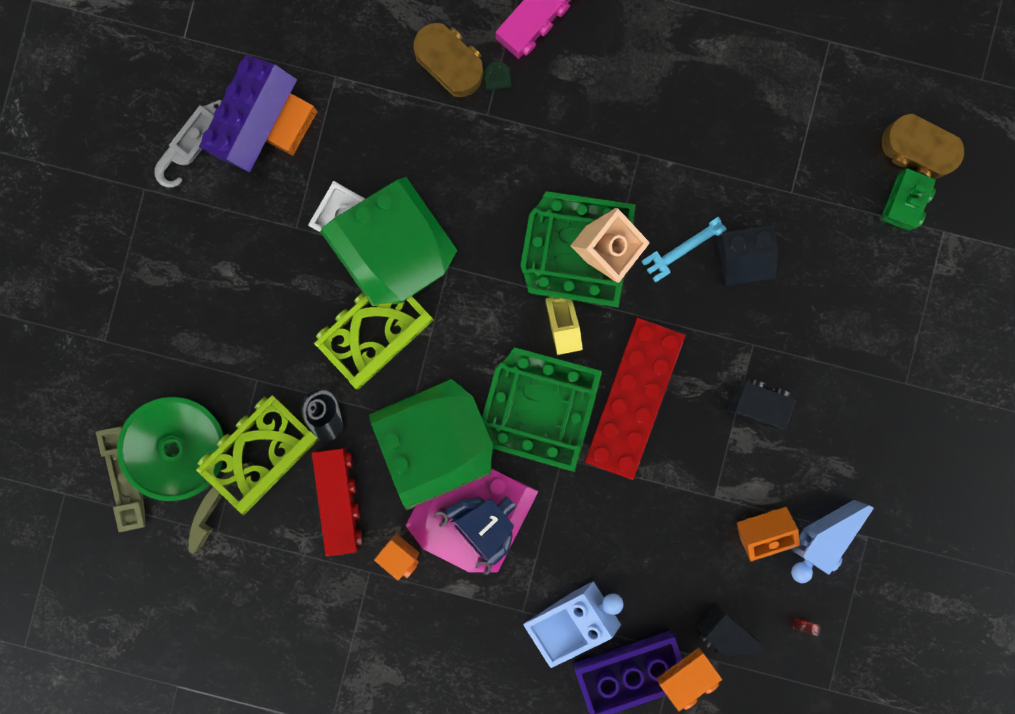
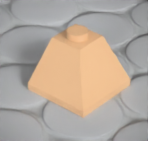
M615 208L587 225L571 244V247L588 264L619 283L648 246L649 242L618 208Z

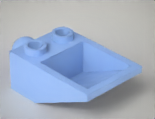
M853 500L805 527L799 535L800 546L791 549L804 558L803 562H798L792 567L791 574L793 579L799 583L810 581L813 575V565L829 575L832 571L837 570L842 563V555L874 508Z
M593 581L573 591L523 625L552 668L612 639L621 626L615 615L622 611L623 600L617 594H608L604 598Z

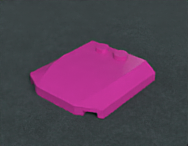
M492 468L490 475L416 506L406 527L424 550L468 572H484L487 565L481 564L476 568V563L480 556L450 523L453 519H450L445 526L441 527L439 524L445 520V517L441 514L434 517V514L440 508L447 509V507L462 499L481 497L483 499H491L497 505L507 496L516 505V508L507 516L514 525L511 531L513 535L512 545L538 490ZM506 555L498 563L492 565L491 572L499 571Z

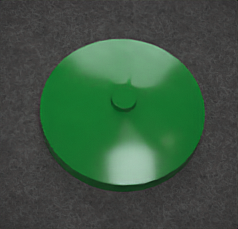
M183 397L157 398L136 409L123 425L117 443L119 466L127 481L140 493L150 498L162 501L187 499L202 492L210 485L196 471L200 467L198 462L207 453L212 455L219 448L217 443L224 435L217 419L201 404ZM223 461L218 462L214 466L215 477L220 472Z

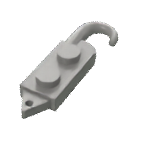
M221 100L203 107L199 105L169 144L170 147L155 166L156 180L162 186L175 187L182 182L181 177L174 181H168L164 177V171L172 161L179 165H188L194 161L202 150L199 148V145L202 141L203 133L208 129L214 117L215 106H220Z

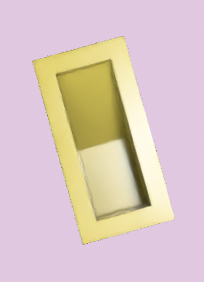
M554 297L546 298L557 355L583 350L580 327L573 301Z

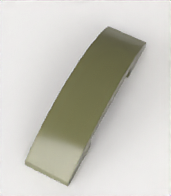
M123 426L96 431L101 457L105 456L116 506L113 507L118 532L145 527L143 494L127 481L120 469L117 458V443Z
M251 461L242 465L243 470L255 464ZM234 470L227 473L221 479L224 480L234 476ZM236 481L233 482V483H231V484H229V485H232V486L235 487V488L238 487ZM212 487L200 504L191 526L189 552L192 554L201 549L213 530L205 522L223 496L214 487Z

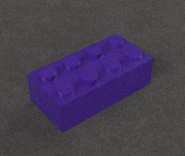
M245 55L238 65L237 73L226 89V94L220 106L215 110L208 129L203 133L199 148L222 161L250 172L297 79L275 64Z
M669 630L573 663L589 714H614L667 696L656 678L680 662L682 656L675 636Z

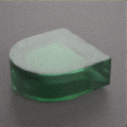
M495 61L486 67L484 72L486 90L511 87L510 71L506 64Z

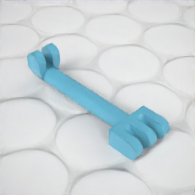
M717 217L709 223L707 228L663 257H660L656 251L641 262L643 265H647L652 260L654 261L655 265L647 269V271L651 274L659 269L661 273L653 277L654 282H657L671 273L667 265L713 235L718 236L727 229L722 225L720 218Z

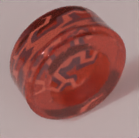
M797 619L793 629L819 636L821 627Z

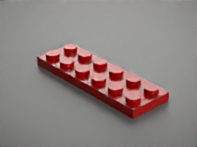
M636 318L586 455L585 463L631 480L634 479L686 335Z

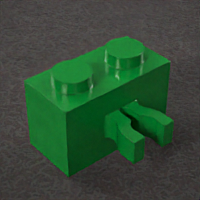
M908 168L899 172L880 220L907 231L920 227L926 217V212H924L926 204L934 197L936 189L933 187L936 180Z

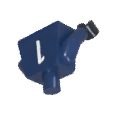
M507 496L497 505L491 499L474 497L462 499L447 507V509L440 508L434 514V517L439 514L445 517V520L439 524L441 527L445 526L450 519H453L450 523L480 556L477 560L476 568L481 564L487 565L483 574L488 575L491 572L492 565L498 563L509 552L513 537L511 531L514 525L507 516L516 508V505Z

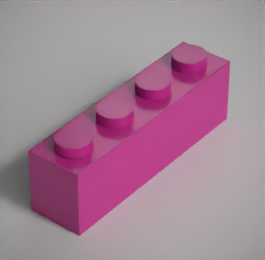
M523 0L496 31V40L518 59L523 54L527 56L536 45L534 41L540 34L545 36L553 26L551 22L556 16L562 17L570 7L568 3L571 0Z

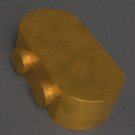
M441 23L429 24L417 33L414 40V52L417 61L453 96L465 97L473 94L480 87L483 79L482 61L479 59L481 57L480 53L471 45L467 47L461 41L463 39L462 36L454 28L449 30Z
M914 114L904 115L891 123L885 129L882 136L883 151L886 156L893 159L892 162L901 167L908 166L915 170V172L933 179L942 177L957 169L964 157V146L959 137Z

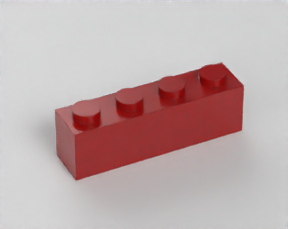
M346 447L313 452L312 458L325 555L334 556L356 553L360 549V545H363V535L361 529L357 530L356 519H360L358 504H354L353 494L356 493V483L354 478H350L349 468H353L351 452L347 453Z

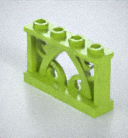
M361 293L354 300L356 305L349 311L344 309L335 318L337 322L331 328L326 326L316 335L318 340L314 344L349 380L355 389H360L434 319L413 297H410L407 301L421 315L417 319L400 312L405 301L398 304L395 310L390 309L392 303L365 308L370 302ZM373 316L389 317L385 326V335L390 344L386 348L376 342H366L360 345L359 333L362 318ZM395 319L399 320L395 326L401 327L399 334L391 332V325ZM351 321L350 332L342 329ZM342 335L344 342L339 344V346L347 347L350 345L351 350L343 354L334 352L331 347L333 338ZM373 347L376 354L373 358H369L367 356L368 351L362 354L361 350ZM352 356L359 373L355 376L340 359Z
M273 395L269 399L266 397L262 398L254 407L256 411L250 417L244 416L236 424L238 429L231 436L226 434L217 443L219 448L212 455L207 453L198 462L200 467L196 471L242 515H245L318 441L317 437ZM276 412L280 414L282 425L278 432L273 431L275 428L274 419L269 425L263 423V418L267 413ZM288 421L304 436L301 440L284 433ZM255 424H257L259 430L248 432ZM273 440L269 447V458L274 467L270 471L262 466H250L243 470L242 455L246 442ZM278 442H282L279 448L285 449V454L281 457L274 454ZM234 445L233 457L225 454ZM220 461H225L227 467L220 471L229 473L234 470V476L224 480L218 479L214 475V466ZM257 471L260 474V479L257 482H253L251 480L252 475L246 479L244 475ZM236 481L244 497L238 501L223 486Z

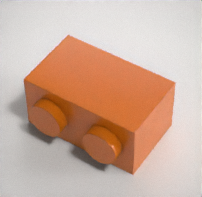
M290 93L266 141L293 156L314 119L317 110L313 105Z
M787 507L737 522L740 540L750 561L800 546L798 528Z
M396 533L374 561L399 581L403 575L408 578L419 563L416 560L419 552Z
M700 648L656 678L678 711L683 708L685 710L691 708L696 704L698 697L704 693L709 694L719 686V682L722 681V678Z

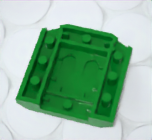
M406 177L396 180L333 218L320 230L372 306L388 303L400 304L441 278L457 252L456 247Z
M546 191L540 203L530 213L521 260V269L528 286V292L535 295L619 308L624 277L619 283L615 282L588 264L571 247V244L587 225L615 208H618L634 224L636 205Z
M514 347L508 357L495 369L482 416L493 442V449L575 472L599 389L602 371Z
M452 379L369 414L379 446L398 495L406 510L492 473L491 463L494 445L475 399Z

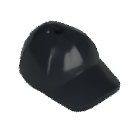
M315 390L304 396L300 405L301 416L318 441L325 444L339 436L344 426L337 400L332 393L326 390Z

